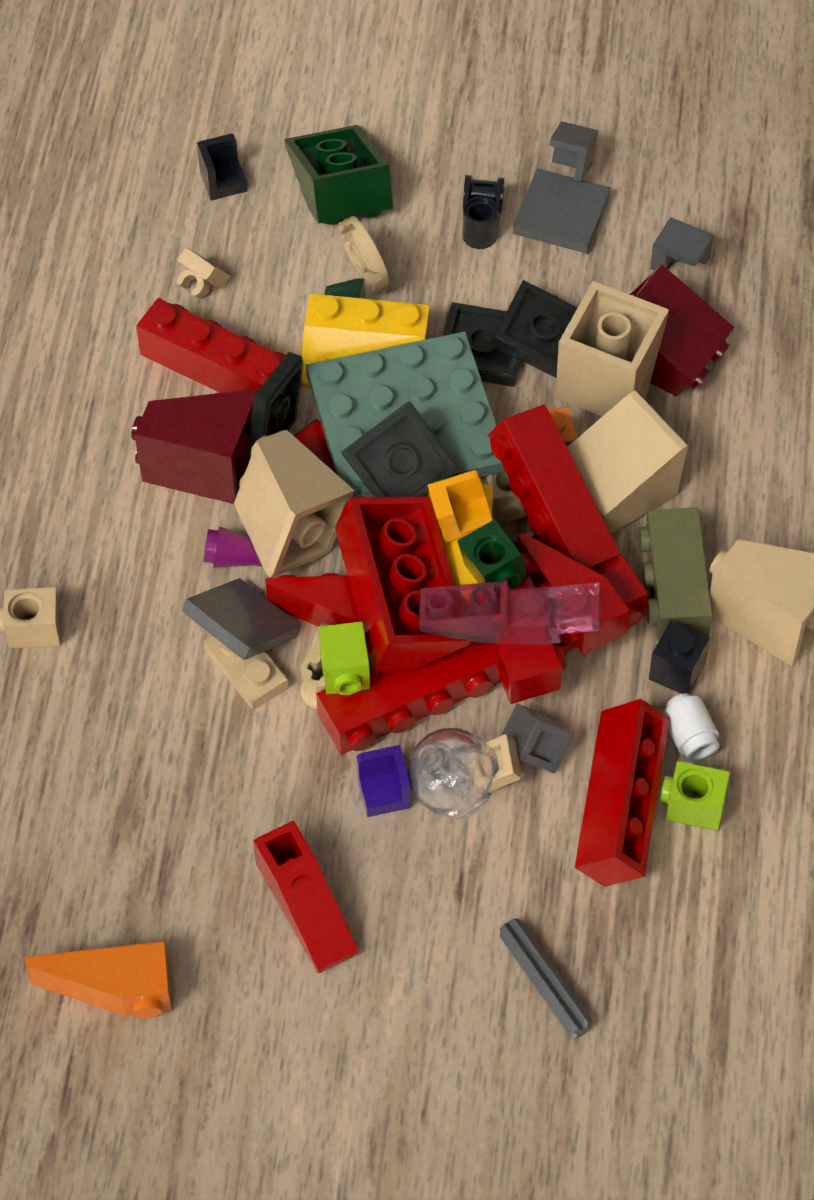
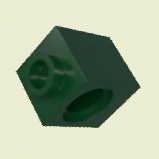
M495 519L457 541L464 565L490 600L503 593L513 591L521 582L528 579L521 553Z

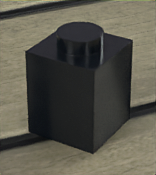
M670 620L652 653L649 680L680 694H690L706 665L710 637Z

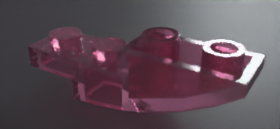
M508 581L420 588L419 629L422 632L443 637L485 643H561L562 633L602 630V590L599 583L511 590Z

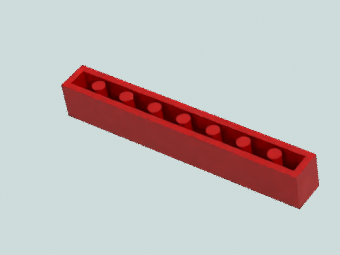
M623 555L592 569L608 578L629 608L628 628L636 625L645 617L648 593ZM536 594L534 603L537 610H544L550 623L551 634L549 638L553 647L559 645L565 656L568 651L577 647L574 642L568 643L564 639L558 626L557 617L551 609L547 611L543 608ZM502 610L467 625L471 638L468 646L414 671L373 672L371 668L369 669V690H361L351 695H341L339 693L326 695L325 689L316 693L317 714L340 755L352 750H364L382 736L391 732H403L410 728L415 721L430 714L440 715L449 710L453 704L468 697H479L488 692L492 686L500 683L501 680L496 671V648Z

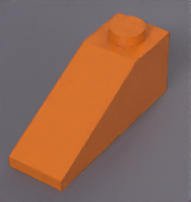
M164 941L25 957V966L32 985L123 1016L134 1015L140 1019H150L159 1016L162 1012L172 1011L168 957Z

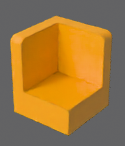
M473 470L427 485L445 542L465 537L493 520L478 471Z

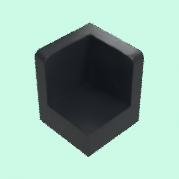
M234 134L197 142L200 174L210 201L248 192L247 181L238 160L237 141Z

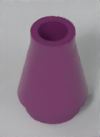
M220 526L218 530L208 529L203 562L212 563L213 568L237 566L262 567L249 537Z

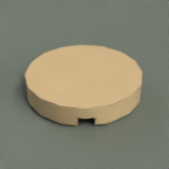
M355 216L339 222V234L346 233L348 237L344 241L345 252L359 278L372 282L369 290L373 293H378L388 288L390 281L386 267L365 227Z

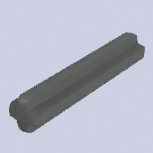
M515 918L505 923L500 928V938L567 1033L572 1038H578L591 1029L592 1019L523 922Z

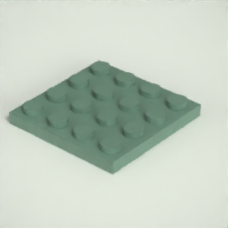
M465 331L306 364V375L335 473L355 490L352 497L373 496L341 454V451L408 401L413 404L460 468L451 477L473 470L478 471L479 477L505 472L500 460L493 455L488 434L497 425Z

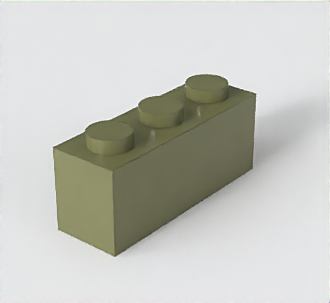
M698 508L647 510L646 526L639 527L638 542L640 552H647L648 562L643 563L642 566L644 588H651L652 599L647 600L648 624H655L657 641L662 637L670 620L709 637L712 611Z

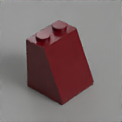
M661 264L629 294L669 309L650 383L677 396L688 386L695 390L709 374L705 366L710 360L715 363L728 349L730 344L725 340L735 327Z
M241 390L148 401L143 415L135 418L131 431V438L136 441L137 446L135 463L140 465L142 482L234 504L240 488V479L245 474L249 464L247 455L253 396L257 391Z

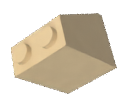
M592 281L559 341L555 398L599 416L605 415L634 390L645 400L669 309Z
M634 390L573 441L567 449L610 534L647 514V510H654L677 496L688 445Z
M283 430L270 436H263L253 445L246 472L239 482L240 488L234 506L266 574L273 578L330 554L337 536L335 525L349 497L353 496L355 490L288 430Z
M738 539L728 552L721 550L717 554L709 569V572L713 574L712 580L708 585L712 618L793 667L814 640V553Z

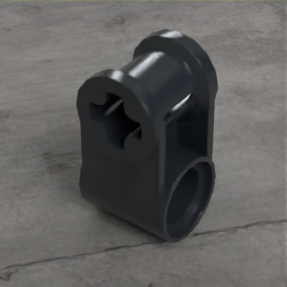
M465 175L462 236L464 242L471 248L485 249L496 242L499 217L503 208L505 178L499 177L497 181L476 180L472 178V175Z

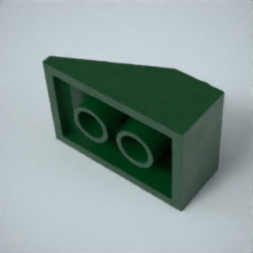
M358 125L285 139V146L307 207L318 224H338L344 218L351 216L374 217L384 210L393 209L389 165Z

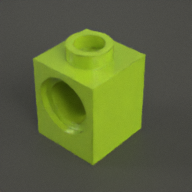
M353 622L318 627L326 695L337 693L351 695L361 690H369L370 671L363 623Z
M677 761L674 777L665 776L660 802L668 803L665 820L718 831L730 772ZM693 791L699 793L702 797L693 799L687 797L684 793Z

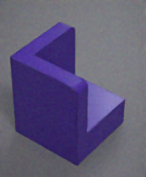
M400 745L359 753L356 756L357 779L367 818L411 808V785Z

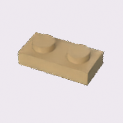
M214 636L203 641L206 653L252 710H255L288 689V679L266 652L243 660Z

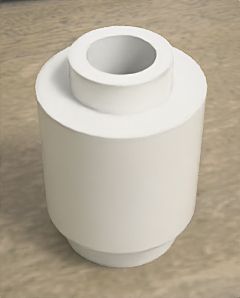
M685 693L677 695L667 702V708L662 714L669 718L668 731L679 753L685 755L687 760L691 762L703 760L714 754L720 746L717 740L719 732L701 697L690 696Z

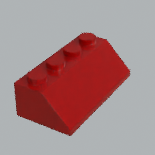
M349 497L335 525V531L359 621L363 623L366 647L373 672L414 671L468 646L471 642L470 634L430 497Z

